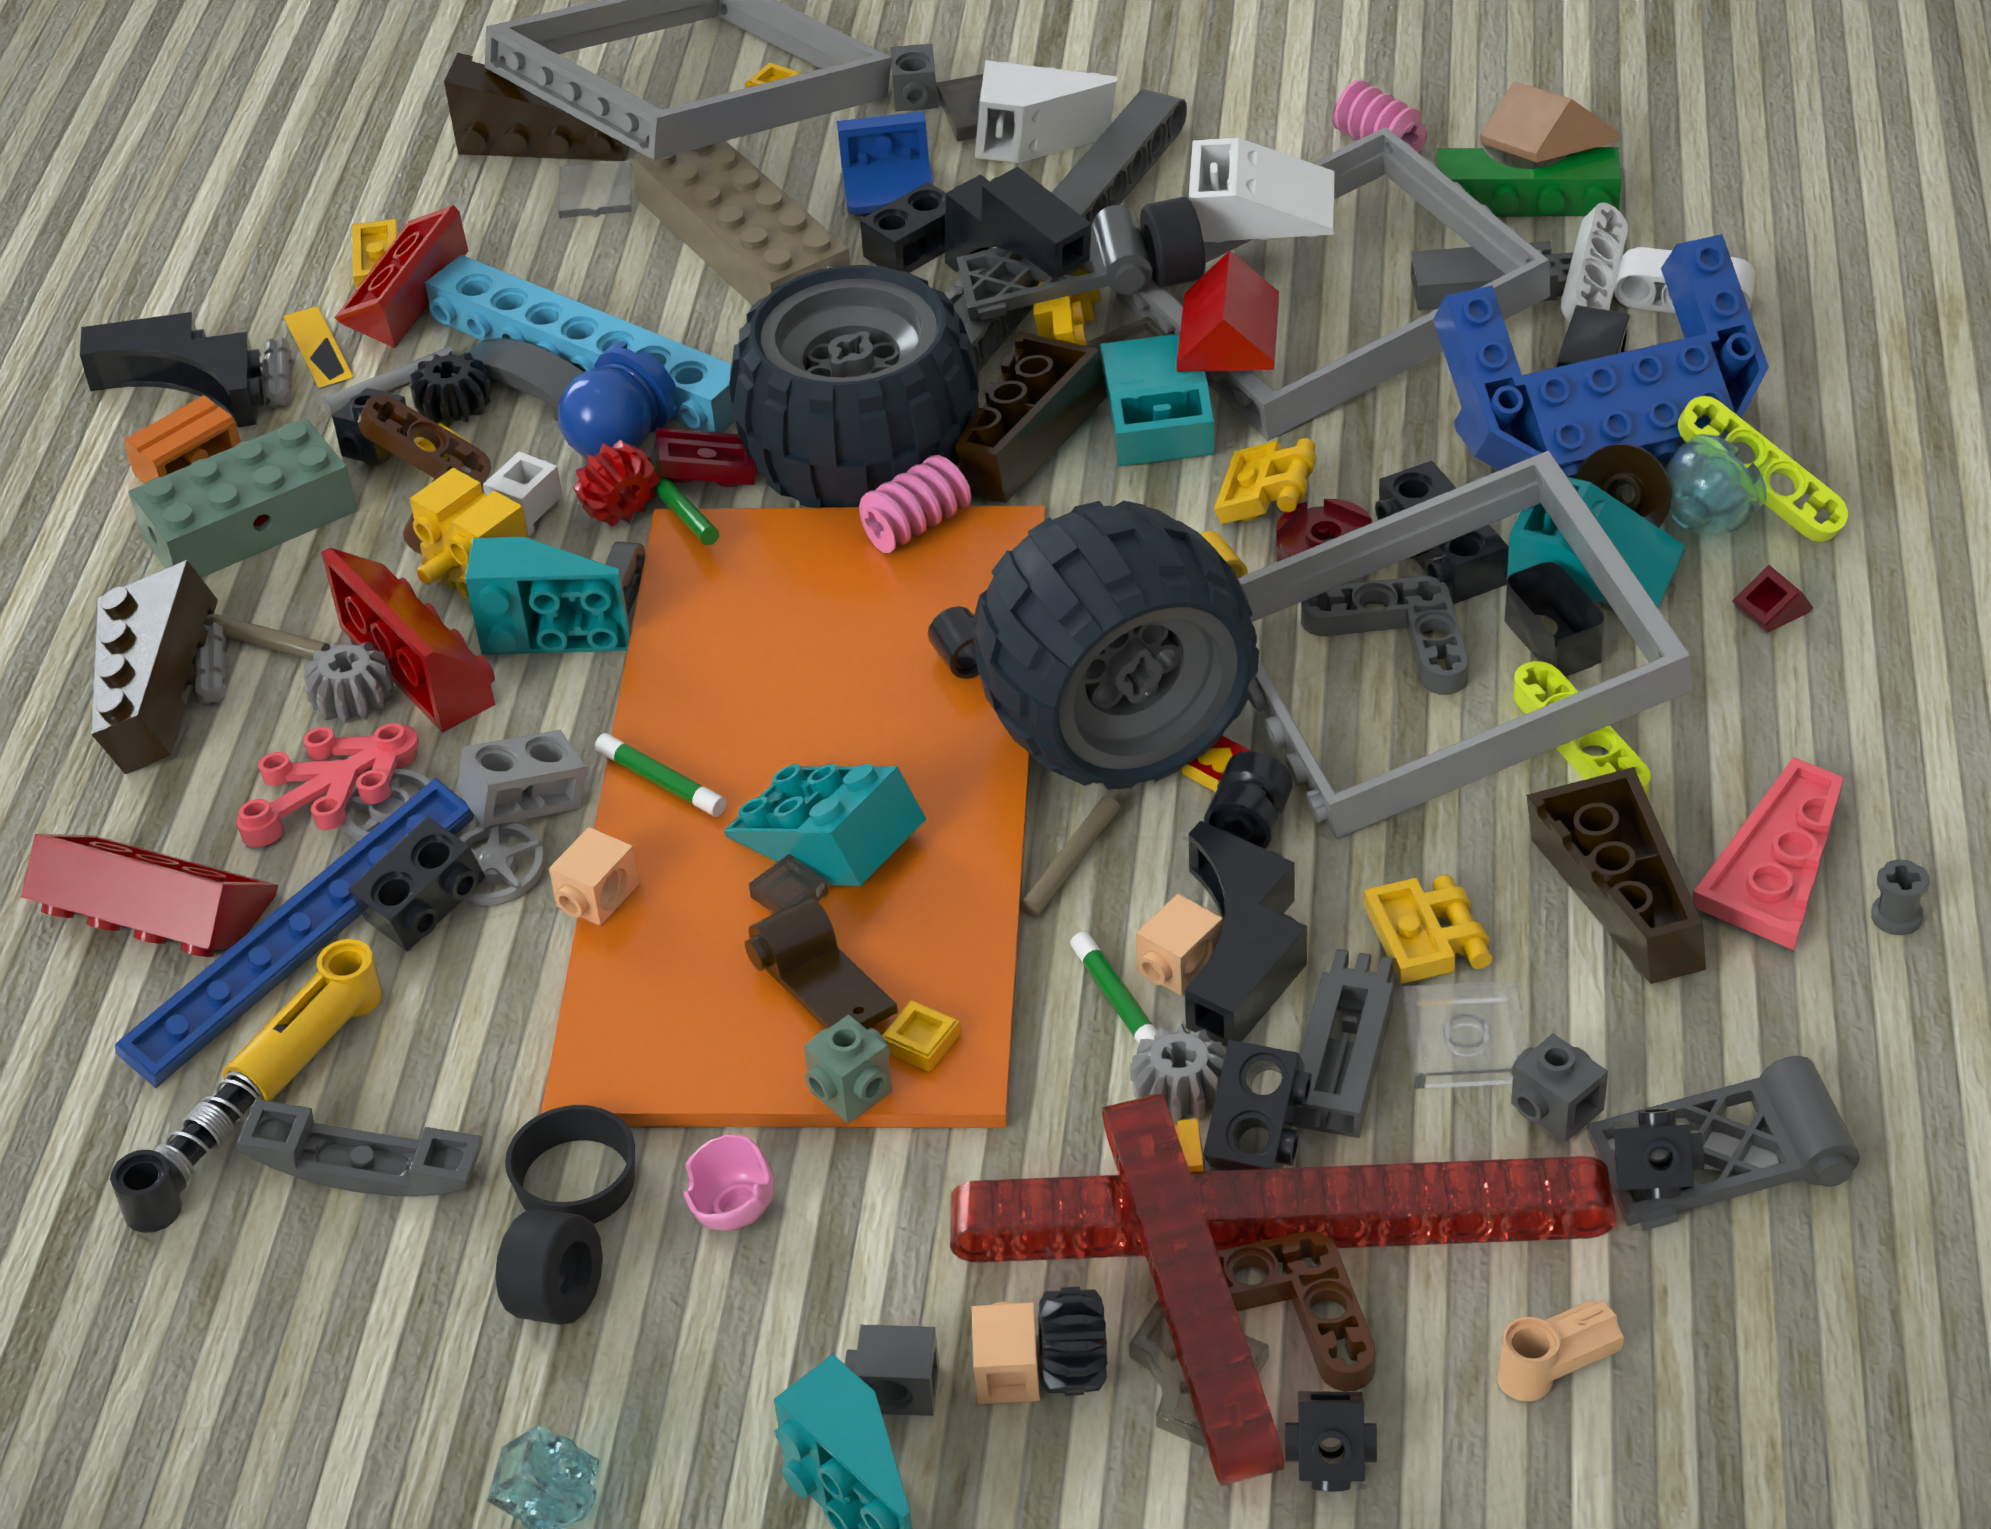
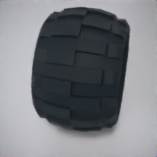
M845 265L819 269L795 277L775 287L773 292L758 300L746 314L747 323L739 329L738 344L734 345L730 370L729 390L733 418L739 438L748 457L753 458L757 471L766 477L767 485L781 496L792 497L798 500L800 505L810 508L859 507L861 498L867 492L875 491L885 482H891L900 473H907L912 466L922 464L930 456L940 455L950 460L954 465L959 463L955 445L969 420H973L975 412L979 408L977 358L962 318L954 310L953 303L944 292L929 287L927 280L908 272L881 266Z
M1124 500L1115 506H1103L1100 501L1078 505L1071 512L1053 520L1049 517L1027 532L1029 535L1012 551H1006L991 571L994 577L988 589L979 595L974 619L977 622L975 627L976 636L973 639L976 649L974 655L985 696L1014 741L1051 771L1084 786L1092 783H1103L1106 789L1132 788L1137 783L1153 779L1156 782L1180 771L1183 766L1200 755L1203 756L1222 738L1221 735L1233 720L1240 716L1250 697L1247 691L1250 681L1258 673L1260 650L1256 647V629L1250 619L1253 613L1246 594L1232 568L1196 530L1179 520L1176 521L1158 509Z

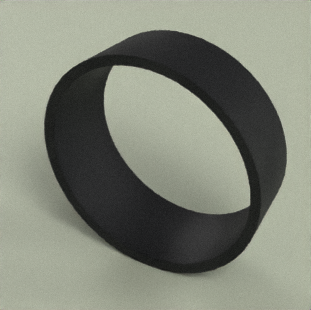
M588 1105L558 1107L528 1121L512 1138L505 1157L507 1176L525 1210L543 1209L582 1215L595 1224L615 1213L626 1202L633 1189L635 1180V1141L626 1123L605 1109ZM578 1140L600 1142L616 1150L626 1162L623 1172L615 1182L598 1194L582 1200L570 1202L548 1201L538 1198L523 1189L524 1178L531 1164L542 1153L562 1143Z

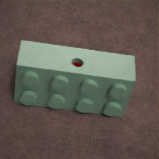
M306 417L295 422L286 423L280 428L252 440L243 441L235 447L209 458L197 460L191 465L168 475L151 479L146 484L128 491L141 536L164 567L169 568L187 560L201 578L357 511L347 466Z

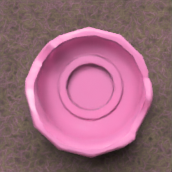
M727 1134L709 1140L693 1153L686 1162L685 1167L689 1178V1188L687 1191H684V1198L690 1212L707 1229L735 1231L750 1225L761 1218L773 1198L775 1181L772 1168L762 1150L748 1136Z

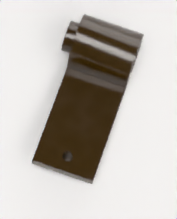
M807 896L749 927L750 939L745 941V949L752 964L759 971L766 969L825 1029L830 1028L847 1015H850L868 1030L869 1027L898 1013L897 1003L838 948L829 917L819 902L812 896Z

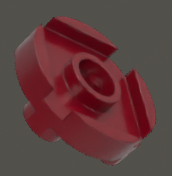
M1324 499V506L1308 508V501L1299 503L1294 511L1284 512L1277 522V562L1325 543L1327 541L1324 540L1329 537L1337 538L1371 524L1372 518L1360 506L1340 499Z

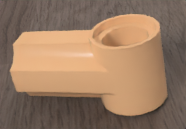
M1592 1299L1546 1320L1536 1317H1522L1513 1320L1505 1328L1502 1337L1497 1367V1382L1501 1390L1509 1397L1519 1401L1531 1402L1540 1400L1549 1394L1555 1379L1621 1351L1624 1336L1620 1331L1617 1315L1605 1301L1596 1302Z

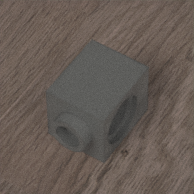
M920 44L890 47L895 112L938 108L933 45Z
M860 1324L857 1350H847L845 1365L875 1391L881 1413L934 1416L939 1373L935 1327Z

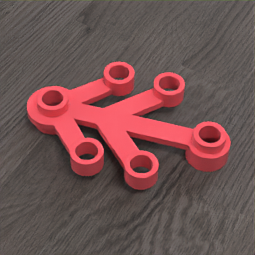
M390 723L379 727L372 736L335 738L332 729L319 727L310 730L303 737L308 757L315 760V762L291 763L289 756L284 752H274L264 756L259 761L258 767L265 784L278 786L286 782H307L270 803L264 799H254L243 804L239 809V816L236 820L243 843L249 847H263L274 843L283 834L284 827L281 818L325 793L327 795L314 801L310 808L315 824L321 830H332L341 826L347 819L345 808L355 781L360 798L364 803L377 804L383 802L392 793L390 782L395 769H402L410 765L417 757L419 739L416 731L410 726ZM353 755L346 760L322 761L332 756ZM373 766L372 770L364 772L365 770Z

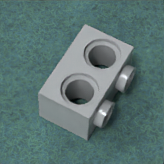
M561 730L464 746L461 752L457 790L483 828L581 809L587 766Z

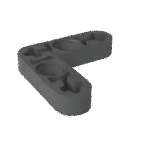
M1416 576L1343 584L1301 602V624L1306 631L1317 636H1334L1407 628L1420 680L1427 690L1439 695H1450L1459 692L1466 686L1468 679V654L1449 588L1445 582L1440 583L1438 578ZM1369 602H1380L1387 607L1380 610H1369L1362 605ZM1433 630L1442 631L1447 636L1440 639H1431L1422 634ZM1445 658L1447 670H1442V667L1437 665V661Z

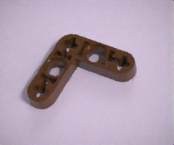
M375 395L367 400L359 416L358 426L362 434L369 440L434 478L433 481L450 469L455 468L480 482L481 487L483 486L490 474L491 463L487 455L479 448L388 395ZM379 416L386 418V422L380 421L378 419ZM402 428L407 430L405 435L400 434ZM422 437L428 439L433 443L436 451L429 452L420 449L415 444L413 438ZM445 453L450 456L447 461L442 459ZM463 466H466L470 468L472 471L468 473L465 472L462 468ZM412 513L404 527L403 536L405 542L412 550L422 554L420 548L422 541L414 531V517Z
M1315 1231L1298 1232L1184 1258L1174 1262L1167 1269L1164 1276L1165 1305L1170 1313L1176 1317L1188 1321L1202 1320L1292 1299L1319 1374L1327 1385L1344 1392L1356 1391L1365 1387L1373 1379L1376 1358L1375 1344L1337 1246L1325 1234ZM1305 1257H1311L1312 1261L1315 1264L1320 1265L1317 1267H1309L1308 1263L1305 1260L1301 1259ZM1279 1262L1283 1263V1273L1287 1272V1275H1279ZM1245 1267H1256L1265 1271L1268 1277L1261 1283L1248 1285L1238 1281L1234 1275ZM1217 1276H1224V1289H1219V1279H1216ZM1194 1284L1195 1289L1201 1292L1190 1295L1189 1290L1183 1286ZM1322 1301H1333L1343 1306L1345 1312L1335 1319H1323L1316 1316L1311 1309ZM1345 1338V1348L1348 1356L1352 1361H1357L1356 1364L1346 1365L1343 1358H1337V1341Z

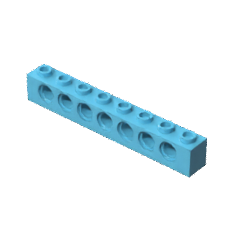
M464 255L458 256L425 282L432 319L441 324L450 326L483 341L505 338L533 344L561 357L583 372L593 369L599 356L611 345L627 342V349L638 355L645 350L650 352L666 368L674 380L676 389L671 392L674 405L679 406V412L673 420L698 431L723 433L734 423L729 390L731 364Z

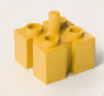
M455 468L450 469L409 498L414 517L413 528L422 541L420 548L423 559L421 561L422 566L417 569L418 578L426 585L436 582L442 583L453 590L457 588L462 597L470 602L465 576L473 538L528 537L522 505L495 490L489 495L483 493L480 482Z

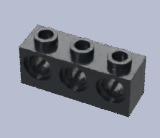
M1433 461L1380 478L1379 501L1375 504L1377 519L1381 520L1456 489V487ZM1490 525L1409 557L1417 561L1427 576L1438 578L1440 583H1446L1453 604L1507 585L1509 546Z

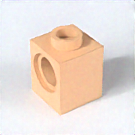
M590 827L549 868L556 906L572 917H581L599 926L613 914L640 884L633 846Z
M1177 893L1136 932L1137 971L1142 973L1151 983L1162 985L1183 996L1186 987L1198 975L1213 953L1222 931L1223 918Z
M1005 1301L992 1305L971 1306L973 1369L977 1405L1040 1401L1034 1302L1012 1303Z

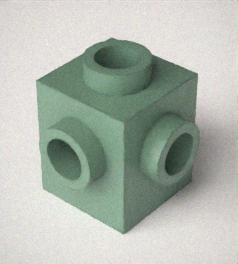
M847 1015L830 1028L821 1030L810 1042L804 1045L807 1065L805 1080L810 1092L846 1123H850L892 1093L888 1059L890 1057V1049L887 1042L875 1029L870 1028L867 1030L850 1015Z

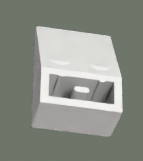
M985 60L979 103L975 158L1021 163L1096 142L1111 125L1117 76Z
M1241 138L1192 141L1189 200L1196 210L1204 242L1220 243L1230 240H1268L1282 237L1334 235L1335 171Z

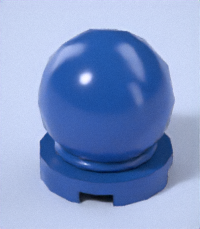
M627 342L613 344L599 356L593 369L574 377L564 390L558 403V427L568 445L585 459H588L587 455H597L603 443L613 447L615 443L622 440L626 444L634 445L638 449L650 432L656 431L657 427L664 428L679 412V406L674 405L671 392L676 389L675 382L666 368L650 352L645 350L638 355L627 349Z

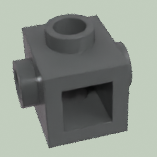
M1554 1033L1537 1047L1525 1049L1512 1066L1511 1104L1517 1108L1524 1118L1531 1122H1537L1564 1142H1567L1605 1108L1608 1070L1594 1062L1585 1051L1571 1046Z

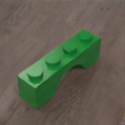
M1595 147L1568 154L1564 159L1553 165L1530 169L1501 164L1488 156L1483 148H1437V168L1454 183H1459L1465 192L1481 205H1486L1496 217L1586 216L1597 204L1602 202L1608 203L1619 210L1622 180L1619 147Z

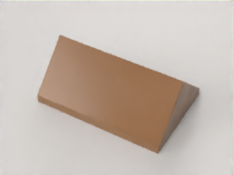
M1513 82L1482 130L1480 141L1481 144L1538 163L1618 142L1619 135L1616 130L1573 99Z

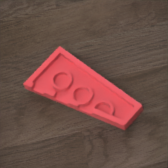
M1793 757L1693 891L1692 900L1696 909L1795 951L1840 799L1844 777Z

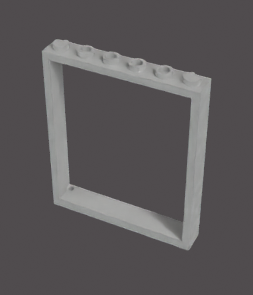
M600 0L486 26L485 68L653 160L888 98L892 57L777 0ZM718 16L821 69L661 110L559 54Z
M1387 127L1312 162L1335 171L1334 199L1383 175L1390 178L1471 247L1505 273V275L1482 286H1493L1504 320L1550 297V274L1552 268L1549 259L1542 254V251L1535 249L1519 235L1516 229L1508 227L1486 205H1481L1465 192L1459 183H1454L1432 161H1427L1408 142H1404ZM1253 239L1230 240L1220 243L1204 242L1206 263ZM1151 278L1149 285L1140 292L1129 295L1116 293V297L1157 336L1180 334L1183 306L1164 288L1158 287L1153 278ZM1438 309L1277 391H1273L1252 370L1205 371L1207 383L1269 441L1443 352L1433 321Z
M1549 450L1238 578L1253 613L1250 617L1251 622H1254L1541 503L1649 662L1641 667L1335 793L1259 660L1258 673L1251 679L1247 690L1250 694L1249 701L1256 713L1262 710L1265 711L1268 718L1264 719L1273 745L1276 749L1282 746L1285 747L1288 755H1285V761L1296 785L1306 784L1309 792H1306L1305 795L1315 820L1318 823L1326 820L1336 839L1693 690L1690 654Z

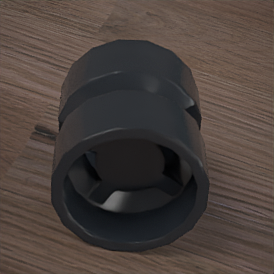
M1246 751L1239 752L1230 757L1218 782L1217 790L1212 796L1204 815V822L1221 830L1229 831L1243 840L1266 849L1273 838L1280 820V814L1284 810L1292 790V777L1288 769L1279 760L1266 753Z

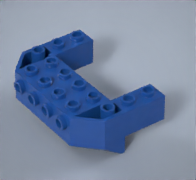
M1723 234L1677 244L1661 267L1684 339L1530 374H1521L1492 285L1446 295L1433 321L1462 407L1453 423L1456 432L1474 457L1500 471L1549 450L1564 474L1575 479L1584 461L1597 450L1609 445L1632 444L1652 453L1661 463L1699 453L1680 436L1678 430V419L1687 404L1696 397H1713L1742 418L1769 366ZM1703 415L1699 419L1697 418L1695 425L1703 429L1709 425L1711 419ZM1725 429L1715 442L1721 445L1730 432Z

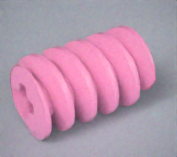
M1362 79L1350 83L1342 92L1334 107L1332 124L1335 129H1338L1347 136H1351L1356 141L1387 127L1404 142H1408L1418 153L1426 143L1427 130L1425 125L1421 123L1420 111L1413 107H1408L1401 100H1395L1388 93L1382 94L1380 89L1375 86L1370 87L1369 83Z
M940 455L930 456L922 464L912 466L907 473L898 474L891 482L881 484L875 491H869L861 498L859 512L863 528L869 540L882 553H891L896 548V543L902 545L908 543L911 539V534L920 536L926 531L927 525L931 527L937 526L942 521V516L945 518L954 516L957 512V507L959 509H966L971 501L970 486L961 471L950 460Z

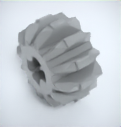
M351 638L345 645L339 646L331 642L328 651H314L313 661L304 665L307 699L312 704L313 710H319L325 720L333 719L337 716L340 717L344 724L354 716H360L366 720L368 711L383 710L384 700L392 696L393 682L389 661L385 658L383 651L375 649L372 641L357 645L354 639Z
M1181 1024L1176 1033L1169 1034L1158 1027L1154 1040L1140 1039L1137 1055L1132 1057V1063L1130 1064V1080L1133 1081L1134 1096L1137 1099L1138 1105L1149 1106L1154 1119L1169 1113L1176 1124L1183 1115L1188 1114L1201 1121L1206 1108L1213 1109L1225 1058L1222 1043L1210 1042L1205 1029L1189 1034L1183 1024Z

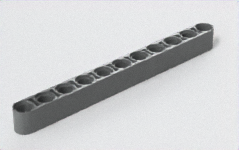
M1146 89L1139 91L1051 193L1093 224L1095 216L1102 209L1111 205H1120L1180 134L1187 116V103L1185 99ZM1023 258V259L1020 260V262H1023V263H1027V264H1030V263H1031V261H1029V260H1027V259H1025V258ZM986 267L981 275H985L992 268ZM1007 272L1000 280L1011 282L1017 275ZM1032 280L1026 287L1038 286L1040 281ZM987 291L978 300L995 297L998 293ZM965 294L959 298L954 304V310L964 323L977 358L978 372L1021 323L1034 305L1009 310L1007 315L980 321V318L970 320Z

